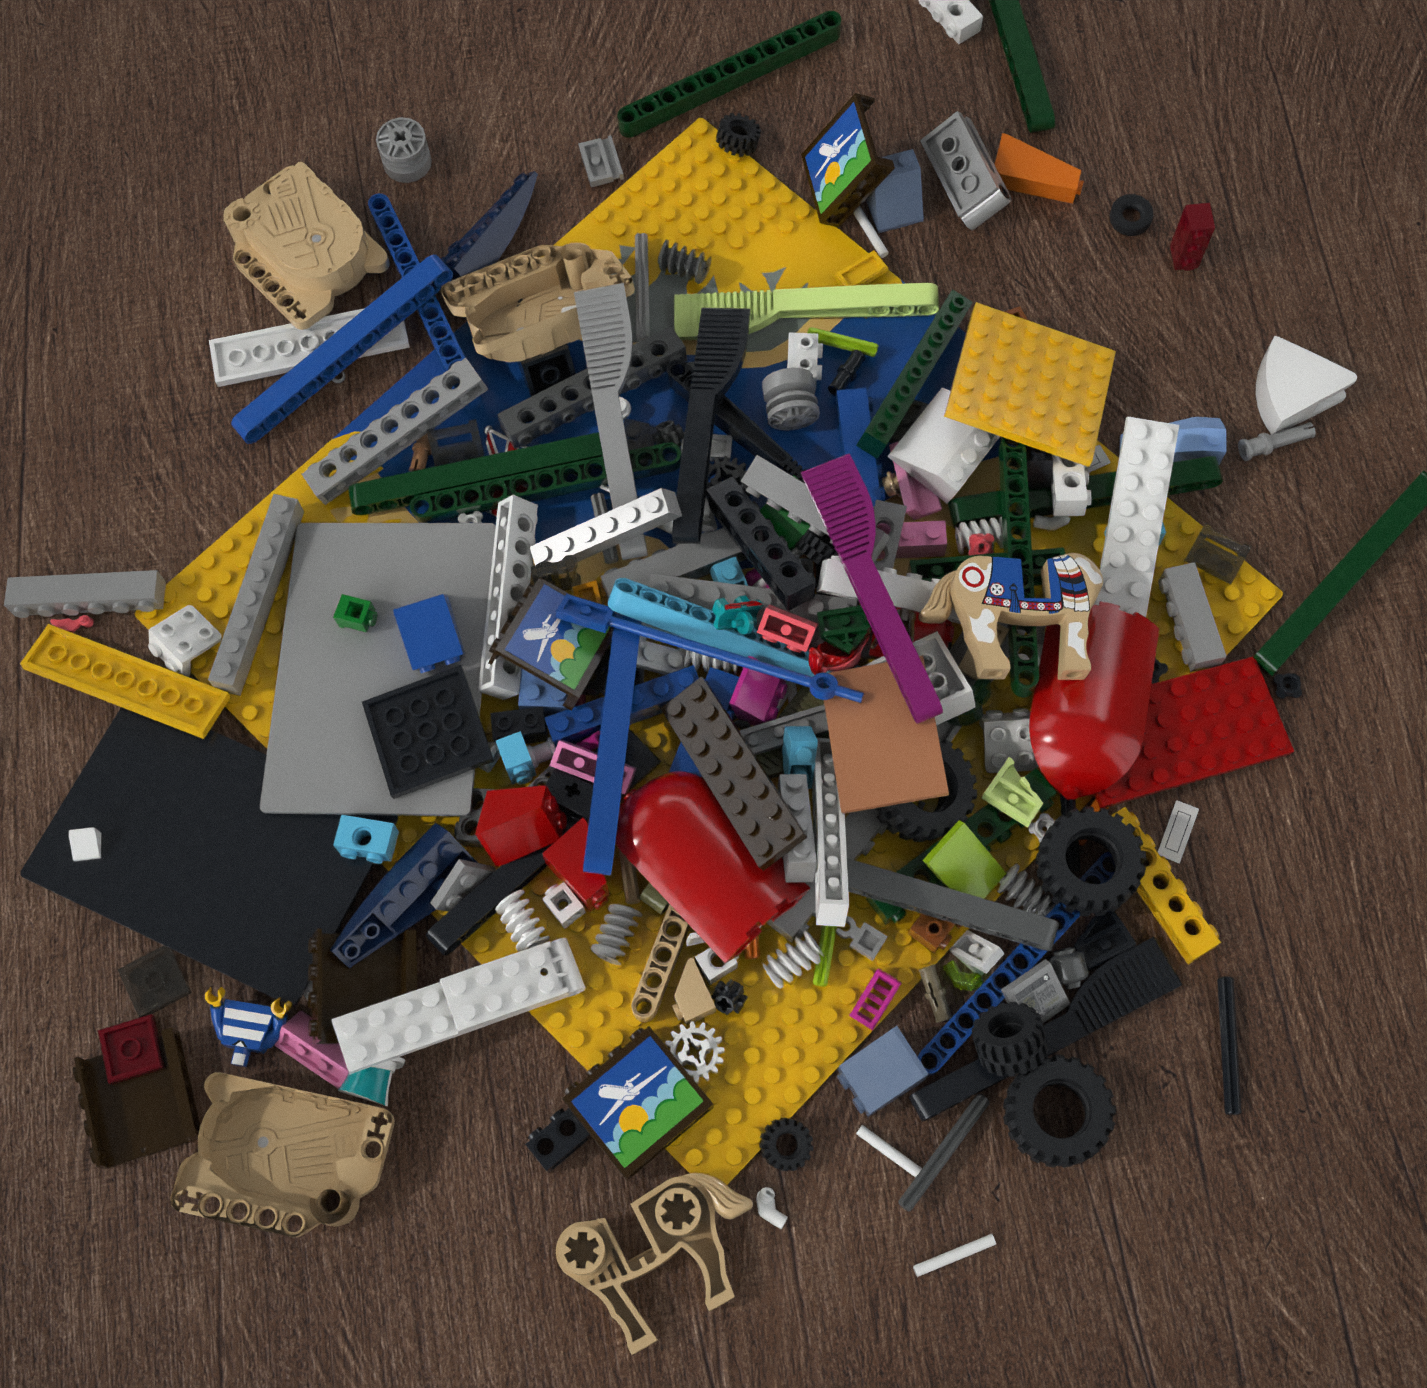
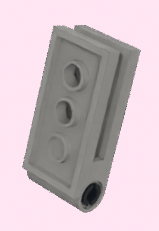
M957 111L920 140L958 217L962 219L970 230L973 231L1012 202V198L970 118L967 116L964 118L962 113Z

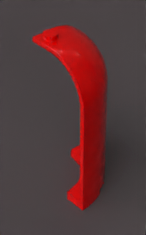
M1100 601L1099 605H1093L1089 613V634L1086 650L1091 663V671L1084 680H1058L1060 625L1046 626L1039 664V681L1034 690L1030 712L1029 732L1033 753L1041 772L1048 782L1067 800L1098 793L1116 783L1134 764L1144 739L1159 628L1137 612L1133 614L1119 610L1120 605Z
M674 771L660 775L639 789H632L626 794L624 802L620 805L615 843L626 858L724 963L741 954L762 932L759 928L761 925L764 926L770 919L773 922L777 920L781 915L795 907L811 889L805 882L786 883L784 861L782 858L778 859L764 871L758 867L706 781L698 775L683 771Z

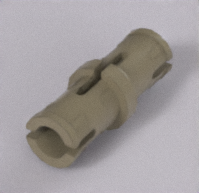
M934 964L921 968L918 971L926 990L925 998L926 1000L929 999L936 1019L935 1022L938 1023L948 1020L953 1016L944 995L947 993L946 989L941 986Z

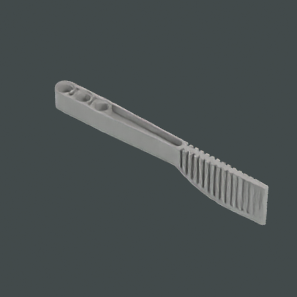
M624 283L574 292L613 509L638 499L619 400V394L624 387L629 373L633 351L632 326ZM644 533L619 544L622 560L648 556Z

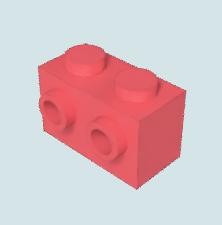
M769 604L765 609L757 633L761 634L762 638L769 642H782L787 644L786 647L788 649L801 653L802 651H808L818 623Z

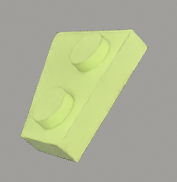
M1008 757L984 792L982 799L1028 828L1042 807L1043 802L1031 790L1025 776L1021 777L1014 768L1015 762L1013 759Z

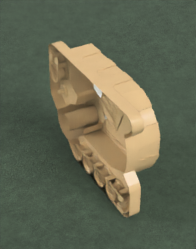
M570 243L564 246L540 245L449 281L441 287V292L451 313L454 316L467 318L473 336L472 341L478 354L491 360L518 362L545 354L557 347L582 338L574 292L624 283L627 298L634 293L635 288L631 275L613 252L590 249L584 243Z

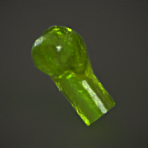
M954 960L943 966L944 971L957 989L974 991L983 983L982 976L979 973L961 972Z

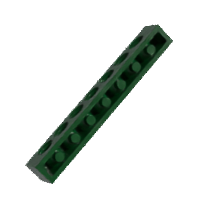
M952 289L856 445L857 447L878 459L973 303L971 300Z
M1035 768L1025 778L1029 782L1031 790L1043 802L1040 808V812L1043 813L1054 804L1052 800L1057 792L1039 770ZM988 803L969 817L965 824L990 853L992 851L990 847L997 841L1000 844L1004 843L1013 835L1011 832L1017 826L1022 829L1025 826L1012 817V820L1009 822L1002 821L998 815L1002 811ZM981 827L987 828L991 836L982 837L977 829ZM940 840L896 873L912 878L922 874L926 876L929 883L945 887L923 861ZM866 897L867 902L885 925L891 921L897 923L907 915L905 911L907 909Z

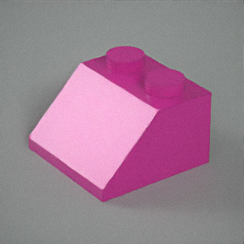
M743 667L729 704L738 720L747 721L753 726L766 723L777 718L778 703L780 699H784L788 686L783 679Z

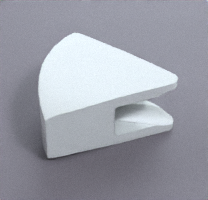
M1274 336L1261 361L1257 374L1256 400L1260 416L1271 434L1287 430L1342 402L1346 397L1344 390L1355 383L1357 375L1283 338Z

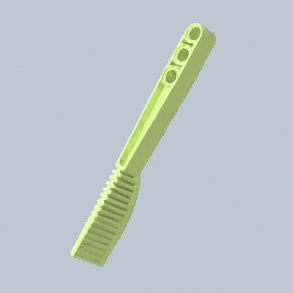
M933 283L775 289L773 292H770V290H767V292H764V290L757 292L755 290L753 292L747 291V293H744V291L737 293L735 291L733 293L674 295V331L681 340H697L701 308L751 309L749 334L765 328L779 318L928 316L939 311L938 286Z

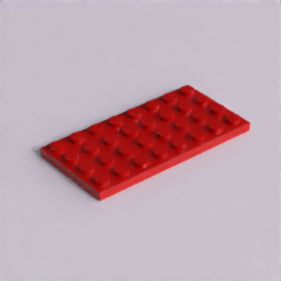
M1254 656L1151 684L1144 739L1140 753L1134 764L1122 778L1110 787L1094 794L1099 808H1107L1292 754L1294 749L1258 663L1253 658Z

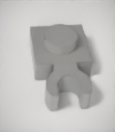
M847 916L846 923L850 925V930L843 931L837 928L836 934L844 939L851 938L853 941L850 947L873 961L888 936L865 922L859 928L856 926L854 919Z

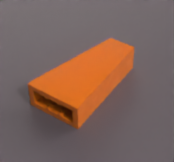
M1002 133L994 165L1007 190L1073 204L1075 195H1080L1084 181L1079 180L1081 170L1008 134Z

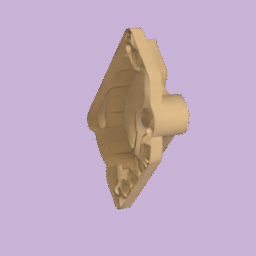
M298 162L295 166L292 165L284 168L249 193L244 199H237L224 210V222L235 242L233 260L238 270L297 329H308L329 314L333 309L335 296L352 289L363 279L366 273H382L390 266L386 251L364 231L360 219L357 218L351 208L343 200H340L333 193V190L316 177L315 173L303 162ZM243 257H251V260L249 262L244 264L240 263V260ZM257 271H265L262 277H253ZM271 285H279L277 291H267ZM284 300H294L290 306H282ZM299 311V313L305 318H298L296 312Z
M215 1072L207 1077L204 1084L205 1092L212 1105L206 1112L200 1126L198 1152L181 1163L170 1201L172 1207L179 1212L289 1237L303 1236L321 1223L334 1227L343 1226L355 1218L359 1210L360 1198L378 1186L394 1128V1117L390 1111L381 1107ZM381 1114H384V1118L388 1120L387 1125H382L379 1134L385 1135L384 1140L376 1136H369L371 1131L376 1134L378 1125L374 1123V1119L380 1118ZM371 1142H378L381 1146V1152L375 1158H369L366 1154V1147ZM188 1191L189 1197L200 1200L198 1205L185 1203L184 1207H182L183 1202L179 1201L180 1195L184 1196ZM338 1192L340 1204L336 1210L329 1212L327 1200L333 1193ZM217 1197L220 1207L217 1212L210 1214L206 1211L205 1204L209 1198ZM244 1203L247 1206V1214L243 1219L237 1220L233 1217V1209L237 1204ZM271 1209L275 1214V1220L271 1225L264 1226L260 1221V1216L264 1210ZM298 1215L302 1219V1227L297 1232H291L287 1226L288 1221L292 1216Z

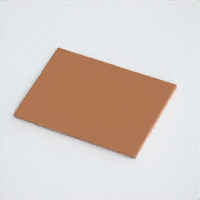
M919 656V658H920V660H921V662H922V664H923V666H924V668H925L924 657H923V656ZM884 662L830 672L829 674L837 679L838 685L864 693L862 703L836 695L831 699L824 700L841 813L845 814L948 796L949 791L935 717L918 724L914 721L888 663Z

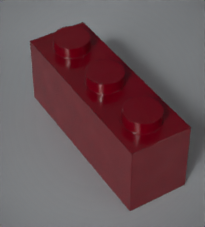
M1210 203L1185 205L1170 244L1175 270L1190 271L1199 268L1215 230Z

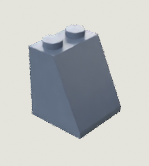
M913 149L882 157L893 160L895 169L865 199L877 232L882 233L923 222L921 168Z
M896 1026L839 1065L838 1071L840 1074L837 1075V1078L845 1090L850 1088L855 1096L852 1101L859 1113L865 1112L867 1117H870L924 1082L928 1072L898 1026Z

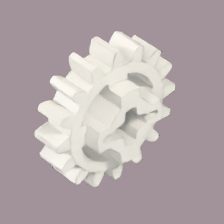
M694 1021L690 1022V1028L688 1029L681 1024V1032L678 1034L672 1031L671 1036L674 1040L666 1041L665 1045L671 1048L670 1052L681 1065L689 1064L696 1067L697 1071L685 1070L694 1078L697 1084L701 1076L708 1081V1073L711 1071L717 1074L718 1069L715 1065L723 1064L724 1062L721 1057H718V1054L725 1053L723 1047L717 1046L722 1042V1038H714L715 1029L711 1028L707 1032L703 1022L699 1028H695ZM692 1035H701L706 1039L700 1041L694 1039ZM683 1040V1050L676 1055V1048L679 1042ZM689 1042L696 1050L701 1049L699 1051L700 1063L693 1055L688 1056L690 1054ZM713 1050L712 1060L706 1065V1054Z

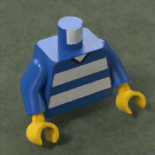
M210 987L205 993V1000L211 1004V1018L217 1038L225 1047L234 1049L231 1060L232 1065L247 1067L251 1052L265 1054L267 1049L272 1048L277 1043L280 1029L287 1022L286 1012L291 1009L292 1002L287 1001L284 1004V1008L280 1006V997L271 1004V1007L225 999L223 1003L221 1000L225 995V989L220 987L218 989V997L212 994V988Z

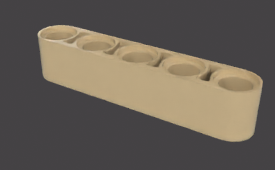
M670 904L632 1000L631 1008L633 1015L640 1022H650L657 1015L690 925ZM671 926L681 928V933L676 937H671L666 932ZM661 951H668L672 957L667 962H660L657 960V955ZM652 976H658L661 978L662 983L657 988H650L647 985L648 979ZM641 1002H649L652 1005V1009L647 1014H640L637 1011V1006Z

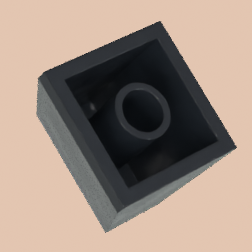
M567 344L545 354L517 362L531 397L576 374Z

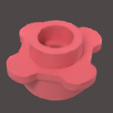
M982 533L972 534L969 537L970 550L968 555L994 553L992 549L994 536L990 533L986 535Z

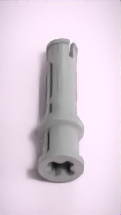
M1308 422L1274 434L1261 433L1258 437L1250 440L1241 439L1238 443L1240 456L1244 461H1249L1252 457L1260 454L1269 455L1273 452V449L1314 438L1316 434L1315 427L1309 429L1313 424Z

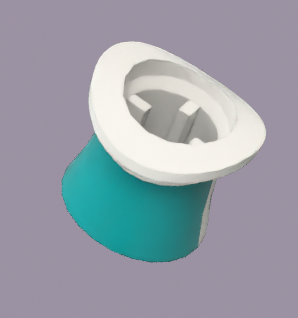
M398 1057L353 1074H348L338 1091L388 1106L392 1074H394L395 1069L403 1067L405 1059Z

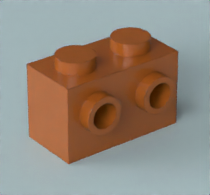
M920 914L911 926L908 934L935 954L939 947L942 950L946 948L953 938L950 932L955 926L960 929L961 925Z

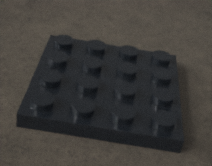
M462 665L362 701L388 789L393 799L494 762Z

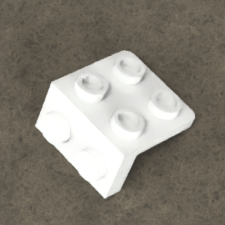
M187 605L149 629L148 648L155 657H160L165 662L168 670L188 677L191 675V660L219 643L222 635L192 605Z
M1013 709V713L989 710L986 714L979 715V725L984 731L985 770L988 773H998L1008 757L1012 758L1015 762L1014 768L1016 771H1032L1038 768L1030 740L1029 719L1031 711L1028 709Z

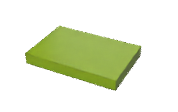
M960 820L923 859L925 864L946 888L983 899L1007 874L967 825Z

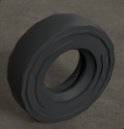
M1123 195L1112 205L1109 214L1110 223L1120 234L1126 236L1140 235L1151 225L1153 208L1149 201L1140 195ZM1128 208L1135 209L1140 213V219L1135 222L1127 221L1124 219L1122 212Z

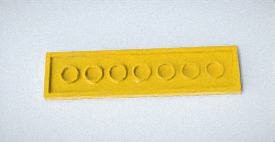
M50 624L46 626L20 663L24 670L202 739L206 737L230 699V695L226 691Z

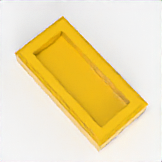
M873 250L836 272L834 278L840 286L866 285L887 273L888 267Z

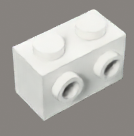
M789 333L787 368L794 367L809 370L813 374L816 389L817 380L822 379V365H817V358H822L823 343H818V334Z

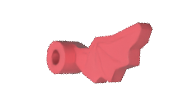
M87 615L80 616L76 620L70 618L50 620L52 625L69 632H75L81 625L90 628L94 624V620Z

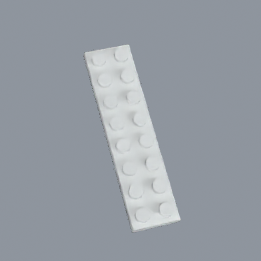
M364 309L325 316L310 328L304 330L297 329L291 323L209 340L217 386L221 387L289 372ZM405 321L397 325L359 358L410 348Z
M1126 417L1100 565L1103 585L1094 605H1099L1100 601L1120 605L1119 610L1130 614L1137 612L1144 617L1147 615L1179 425Z

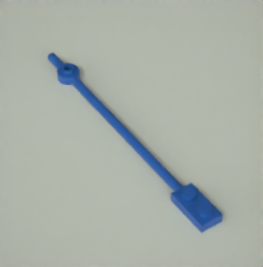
M566 594L556 610L557 619L606 633L609 626L809 687L811 694L817 699L828 700L836 695L862 703L864 697L863 692L838 685L837 679L829 673H818L810 677L615 617V611L610 609L609 606Z

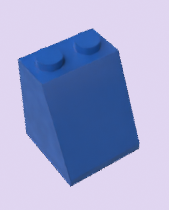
M447 594L434 596L393 610L412 670L419 669L420 673L436 669L434 664L445 661L446 665L461 661L460 655L465 654Z

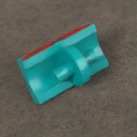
M746 595L738 596L731 604L725 598L716 599L712 608L713 613L716 615L713 626L716 630L737 628L739 633L749 634L752 632L753 626L757 625V614L764 605L760 600L750 601Z

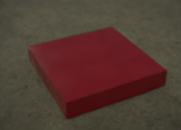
M146 1015L98 1030L108 1084L112 1085L165 1068L154 1015Z

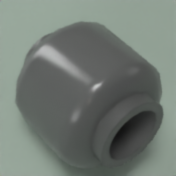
M1075 947L1054 951V956L1050 958L1049 962L1060 984L1065 985L1066 989L1082 986L1081 981L1088 977L1084 954L1081 951H1076Z

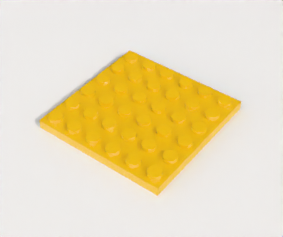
M976 302L972 310L944 417L1089 467L1094 457L1116 351Z

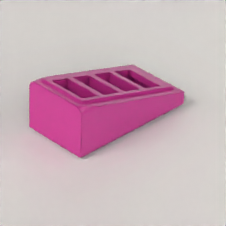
M878 968L849 1016L873 1030L902 982ZM878 978L891 985V990L889 991L876 983ZM872 988L886 995L885 1000L871 993ZM868 997L881 1007L877 1010L864 1002L865 999ZM863 1007L874 1014L875 1017L872 1020L859 1012V1009Z

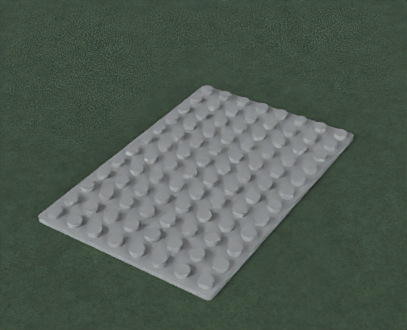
M298 524L260 801V810L263 813L469 816L471 814L475 769L393 799L391 797L362 701L462 665L480 716L482 693L478 692L495 524ZM344 594L371 601L378 614L374 627L369 626L367 632L339 627L333 616L341 595ZM447 594L465 654L460 655L461 661L446 665L445 661L435 663L436 669L420 673L419 669L412 670L393 610L434 596Z

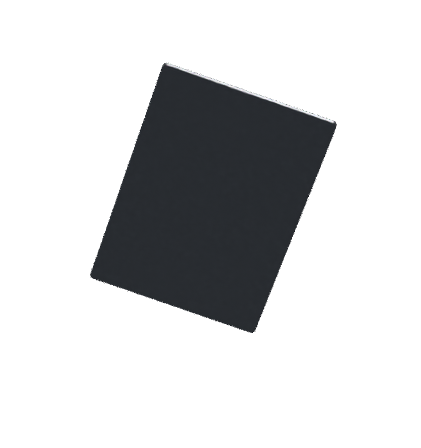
M121 707L31 853L20 875L49 891L272 998L278 999L280 997V1001L283 1003L291 1001L292 1007L299 1003L310 982L308 980L309 964H313V953L308 951L310 937H313L314 932L318 928H322V933H337L375 863L367 861L366 857L357 856L356 859L342 857L333 846L341 815L263 813L260 810L266 754L212 730L202 739ZM347 815L394 823V825H396L399 819L398 815ZM94 827L100 831L101 858L73 861L69 830ZM371 836L364 837L360 845H367L371 841Z

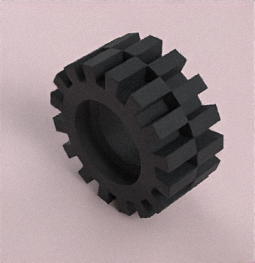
M730 113L729 116L725 115L720 121L716 142L719 143L720 148L725 147L724 151L726 153L731 151V155L734 156L736 153H739V157H743L744 153L746 156H749L757 148L761 134L760 126L755 124L756 121L754 119L749 120L747 115L741 117V113H737V116L734 113Z
M810 530L806 531L796 545L798 550L820 566H822V561L831 559V556H838L835 546Z
M780 1118V1120L775 1119L771 1121L772 1124L764 1128L766 1130L764 1134L761 1133L762 1143H759L762 1149L761 1154L767 1160L766 1162L774 1168L787 1172L788 1170L795 1171L798 1167L806 1165L804 1162L811 1158L809 1153L813 1151L814 1147L811 1145L813 1138L809 1135L808 1132L810 1131L808 1128L804 1127L801 1122L793 1119ZM790 1133L796 1139V1149L792 1154L784 1156L778 1152L776 1142L782 1134Z

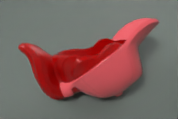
M870 636L851 654L845 653L827 642L819 644L817 649L814 647L810 648L809 666L811 672L816 675L818 673L854 668L859 663L861 652Z

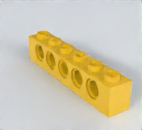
M1124 807L1116 813L1124 817L1121 821L1126 826L1131 823L1135 828L1133 835L1134 837H1141L1143 845L1140 849L1141 851H1146V859L1149 862V866L1146 867L1145 874L1140 880L1141 884L1136 891L1189 965L1221 943L1218 939L1219 934L1212 924L1208 925L1203 918V911L1198 903L1191 901L1186 893L1187 888L1180 879H1176L1172 874L1168 860L1164 856L1160 857L1155 849L1156 846L1153 839L1141 830L1137 816ZM1157 878L1163 881L1165 888H1156L1153 884V879ZM1169 901L1177 902L1180 906V912L1172 911L1169 907ZM1185 924L1193 925L1196 929V935L1187 933Z

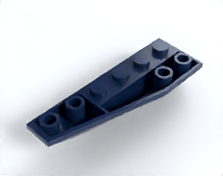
M535 171L519 174L514 179V184L501 195L500 199L459 241H455L449 246V253L442 257L441 260L453 272L451 281L498 261L523 219L538 176Z
M435 823L377 884L347 923L330 950L348 968L352 967L436 910L430 902L459 859L478 862L449 831Z

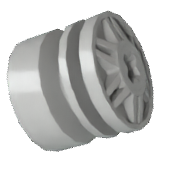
M403 117L391 119L381 126L377 132L376 143L387 175L391 179L403 183L418 181L424 177L430 170L432 159L423 127L417 121Z
M794 367L772 372L764 378L762 390L764 401L767 403L768 424L772 428L785 431L797 430L811 425L819 418L820 412L817 406V397L815 396L814 378L809 370Z

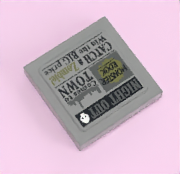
M1046 959L1001 989L1008 1004L1010 1002L1024 1003L1028 1005V1008L1033 1007L1036 1009V1012L1041 1016L1042 1024L1070 1005L1051 963Z

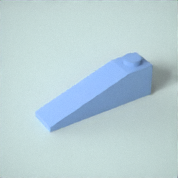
M1192 417L1170 423L1179 425L1173 462L1215 456L1220 465L1226 454V428L1220 418ZM1120 434V437H1119V455H1120V449H1121L1123 434Z

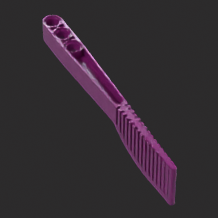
M850 453L801 472V476L841 559V563L844 565L845 572L914 721L918 724L943 714V708L937 693L872 560L876 535L874 508L868 490Z

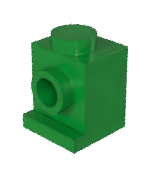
M342 594L333 618L341 628L347 627L367 632L369 626L374 627L378 614L371 601Z

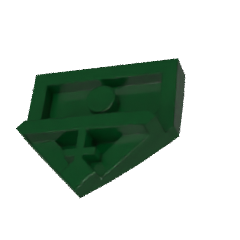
M861 605L817 612L821 639L845 653L851 654L873 632Z

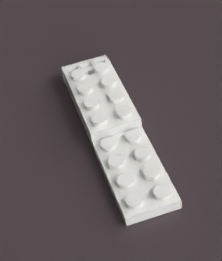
M560 938L440 979L438 983L331 1020L350 1075L566 997L574 996L583 992L586 987L567 938ZM545 972L547 975L543 976L540 973Z

